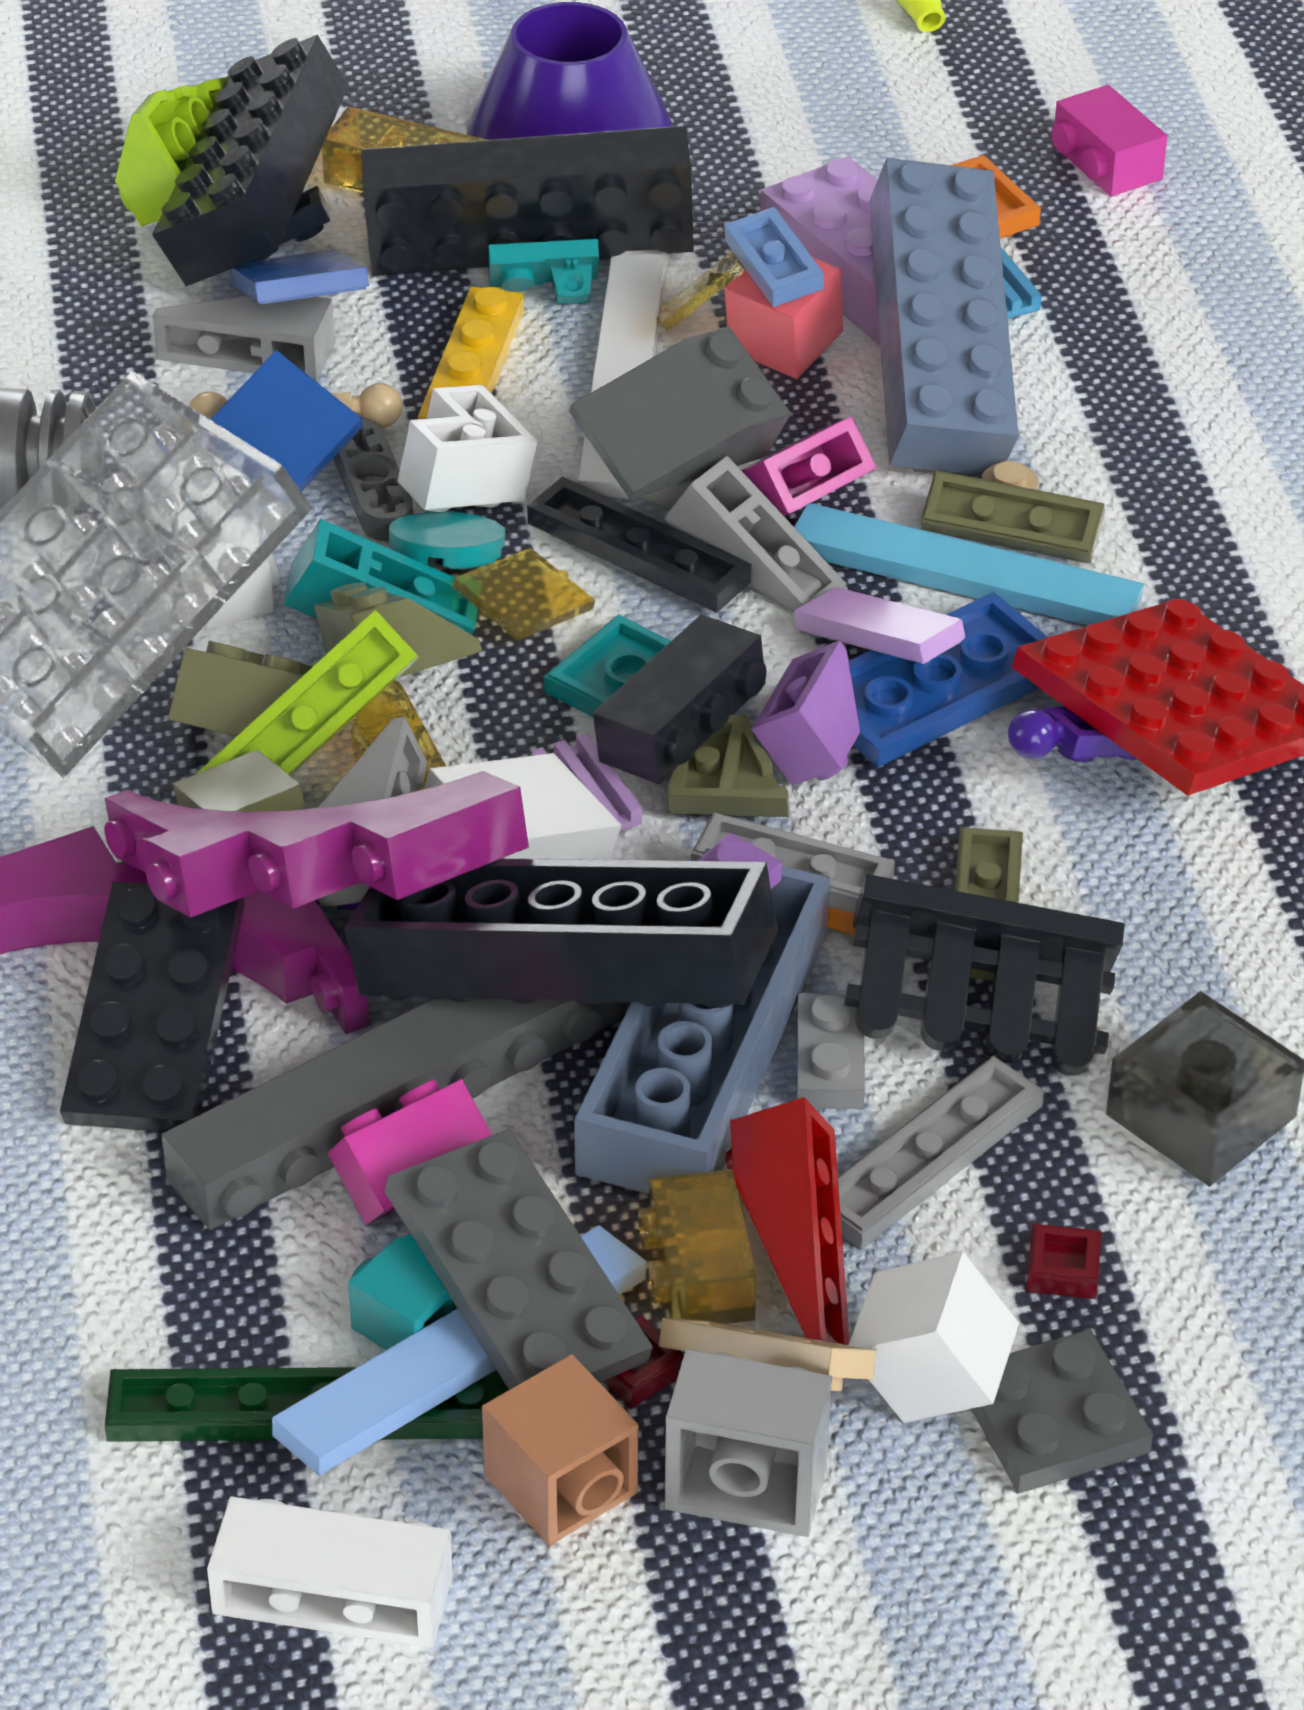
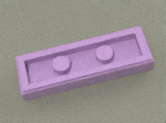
M834 587L794 610L797 630L836 641L840 640L843 643L925 664L965 639L963 622L960 618Z

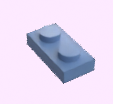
M775 207L724 224L725 242L773 307L824 289L823 271Z

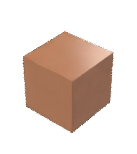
M573 1354L482 1406L484 1475L548 1546L638 1493V1423Z

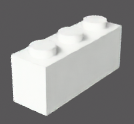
M230 1496L207 1568L212 1614L434 1648L453 1576L451 1530L432 1527L419 1521L397 1522L358 1516L346 1510L324 1511L286 1505L273 1499L252 1500Z

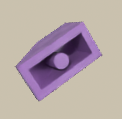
M840 640L792 659L751 728L792 786L815 777L820 781L826 780L839 773L848 763L847 755L860 733L847 650Z

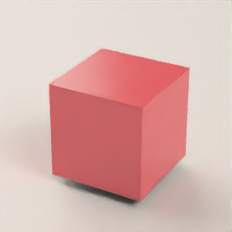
M815 258L813 259L823 271L824 289L776 307L771 305L745 268L724 288L727 327L729 326L755 362L794 379H798L843 332L841 269Z

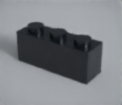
M700 614L593 712L599 762L660 785L679 765L686 763L692 753L712 734L723 728L730 715H734L750 698L755 697L766 684L767 669L763 660L761 635Z

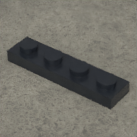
M563 476L527 505L529 525L715 613H718L751 583L752 564Z

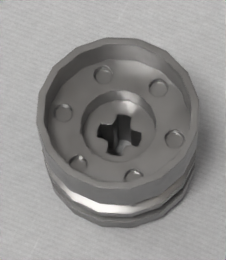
M0 388V510L27 511L31 505L36 485H39L45 510L59 512L65 497L70 512L87 513L92 504L101 463V436L92 394L88 391H73L67 405L64 394L60 390H50L45 398L41 416H38L31 391L28 389Z

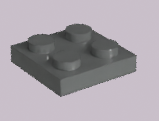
M1091 1329L1009 1353L994 1403L971 1409L1018 1494L1151 1453L1153 1434Z

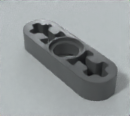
M362 418L363 427L340 450L333 460L363 532L372 539L389 541V524L400 517L413 514V500L411 495L397 482L400 469L381 426L370 419ZM357 446H360L366 452L358 454ZM367 476H381L385 478L376 482L359 480ZM387 503L388 513H385L382 508H378V506Z

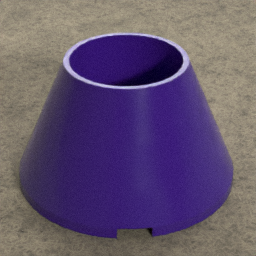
M556 2L527 11L513 24L468 121L467 142L673 127L624 22L613 12L597 5L582 2Z

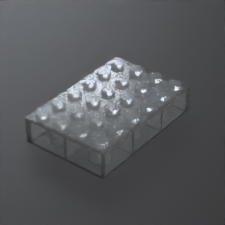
M131 371L0 511V732L64 779L313 509L285 468L142 376Z

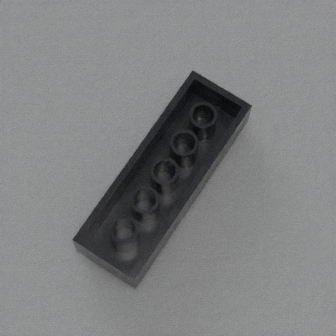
M318 34L300 42L297 38L289 39L278 45L271 54L256 60L253 56L245 57L232 65L228 70V77L222 90L215 97L216 102L209 117L202 124L203 129L196 144L188 153L189 158L182 173L175 180L176 185L169 200L163 205L161 209L162 214L152 233V236L186 287L277 252L349 87Z
M686 126L361 149L362 186L372 276L488 267L489 245L598 239L599 259L611 258V256L621 255L625 251L658 250L667 252V254L694 252L691 162Z
M502 858L398 900L369 887L344 927L360 996H386L392 1000H405L412 997L449 998L457 1002L470 1001L476 998L511 999L518 1003H531L538 1000L575 1001L584 1005L597 1004L603 1001L639 1002L645 1006L687 1003L722 1008L730 1005H744L778 932L767 862Z

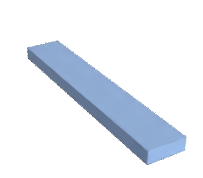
M600 1225L581 1236L619 1295L646 1280L647 1261ZM457 1308L272 1417V1436L318 1476H321L495 1371L496 1368Z

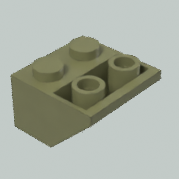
M208 641L206 652L185 647L168 720L238 736L313 666L266 654L264 659L262 654L214 641Z

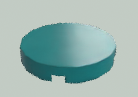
M460 512L415 513L400 517L389 524V549L417 560L424 565H428V557L443 559V567H449V569L480 567L495 562L501 557V552L504 551L505 527L497 521L479 515Z

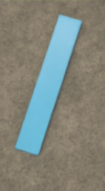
M807 504L794 527L828 563L975 599H980L995 592L1013 608L1086 626L1137 611L1142 600L1144 583L817 504Z

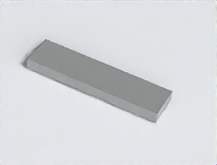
M992 1056L838 1176L842 1237L858 1249H864L1040 1109L1043 1105L1044 1090Z

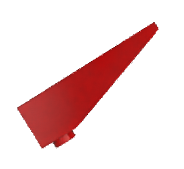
M805 1097L730 1120L731 1149L726 1152L728 1174L733 1184L739 1190L805 1338L849 1345L834 1128Z

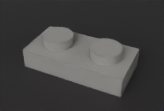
M798 993L797 1099L805 1097L814 1108L864 1109V1035L856 1026L855 1016L857 1008L844 1005L845 994Z

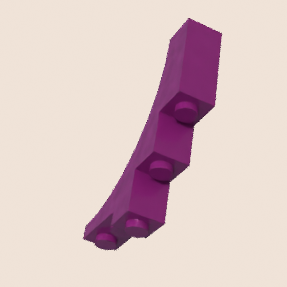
M485 771L439 786L390 798L337 807L293 811L235 812L190 808L155 801L128 790L104 798L109 820L105 824L104 832L112 853L116 858L146 873L149 887L158 901L190 918L258 891L293 909L358 883H363L398 900L529 848L520 786Z

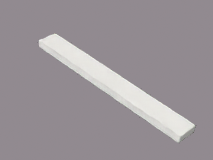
M635 250L625 251L618 256H611L591 392L654 357L668 257L667 252ZM584 435L578 484L608 498L629 499L586 435Z

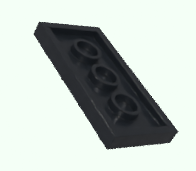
M112 882L60 1107V1114L65 1124L167 1132L201 1115L245 906L243 897L190 918L158 901L153 895L149 884Z

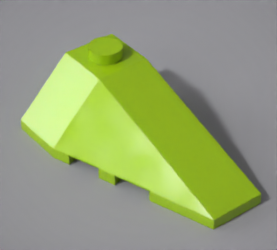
M227 77L204 81L193 86L184 85L166 91V89L149 94L131 115L115 183L119 188L120 198L124 206L134 213L141 227L159 220L162 214L161 209L169 200L176 185L175 180L182 173L189 158L188 153L196 144L203 129L202 124L209 117L216 102L215 97L222 90Z

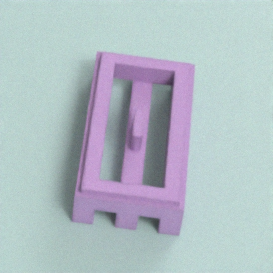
M588 733L576 736V745L572 747L565 740L554 743V754L622 825L620 831L642 824V807L613 767L599 762L597 745ZM543 747L531 751V756L547 754Z

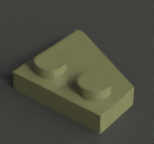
M730 715L723 728L712 734L692 753L686 763L679 765L672 772L667 793L669 813L712 815L715 812L733 816L789 817L788 791L785 785L779 786L772 771V762L764 747L757 744L756 735L751 730L752 725L746 715Z

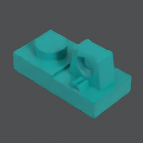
M598 239L489 245L488 253L489 287H502L507 291L519 292L528 290L534 285H543V282H552L557 304L588 303L591 280H597L599 263Z

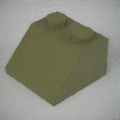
M365 582L344 585L330 591L332 600L314 605L326 654L376 609L419 657L399 677L482 652L478 638L409 598L387 593L385 587L367 589Z

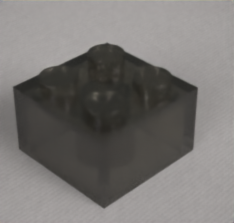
M1199 991L1112 1059L1106 1115L1210 1187L1297 1117L1304 1075V1059L1202 991Z

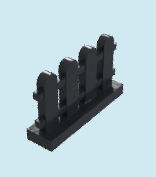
M866 874L856 903L853 921L855 931L852 946L865 948L860 985L848 983L844 1005L857 1008L855 1022L863 1035L873 1039L888 1036L892 1032L899 1015L922 1020L920 1033L924 1043L934 1050L947 1051L956 1046L963 1028L987 1032L986 1049L989 1055L996 1057L1003 1063L1018 1061L1023 1056L1029 1040L1052 1044L1051 1061L1054 1067L1059 1072L1069 1076H1076L1085 1072L1094 1053L1105 1054L1108 1048L1109 1032L1097 1030L1100 993L1111 995L1114 989L1116 973L1111 972L1123 946L1125 923ZM906 956L930 961L925 998L901 993ZM971 969L994 973L990 1010L966 1005ZM1036 981L1059 985L1055 1022L1031 1018Z

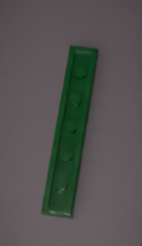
M357 1367L110 1369L105 1416L106 1441H276L277 1439L272 1436V1417ZM495 1370L380 1440L483 1439L482 1406L509 1391L498 1371Z

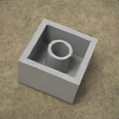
M686 1348L666 1415L665 1510L809 1537L827 1469L832 1376L810 1372L800 1367H783L740 1359L726 1353H708Z

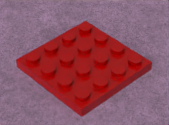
M1180 598L1173 599L1162 604L1133 611L1122 616L1017 647L1011 668L1187 796L1304 756V684L1289 675V671L1285 666L1263 657L1246 645L1245 640L1240 635L1223 629L1204 616L1201 609L1189 601L1181 600Z

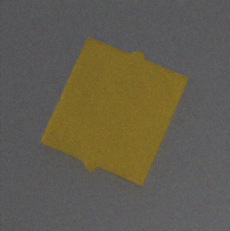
M733 251L660 307V315L656 319L667 332L744 272L743 265Z
M532 548L458 576L454 579L453 584L455 590L480 609V616L491 618L517 641L593 610L595 604L594 598L568 578V572L556 569Z

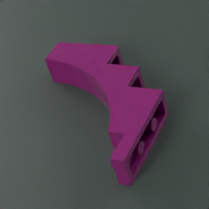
M94 826L1 856L0 955L43 945L99 942L112 882L148 884L146 873L127 863L117 865ZM259 891L243 897L245 906L231 969L265 987L286 1004L313 995L319 1009L323 1013L331 1011L345 1034L370 1026L368 996L359 995L350 953L317 902L312 901L293 909Z

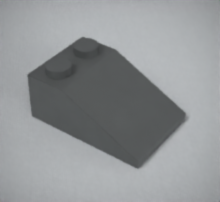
M729 326L678 342L572 403L569 409L572 417L630 500L697 479L726 456L736 466L767 457L791 415L789 409Z

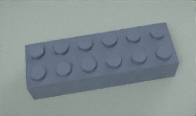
M886 158L869 202L889 466L982 475L990 466L1008 460L1019 437L994 172L992 170Z
M706 848L703 855L710 850V848ZM782 866L781 881L771 889L778 932L744 1005L712 1008L704 1004L666 1003L660 1006H645L639 1002H631L575 1117V1175L706 1208L726 1163V1152L731 1149L730 1120L748 1114L797 1004L798 993L802 992L828 934L830 877Z

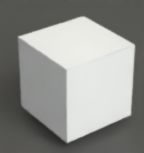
M961 1251L875 1272L849 1346L877 1350L873 1380H868L902 1422L907 1423L993 1404L1019 1322L967 1255Z

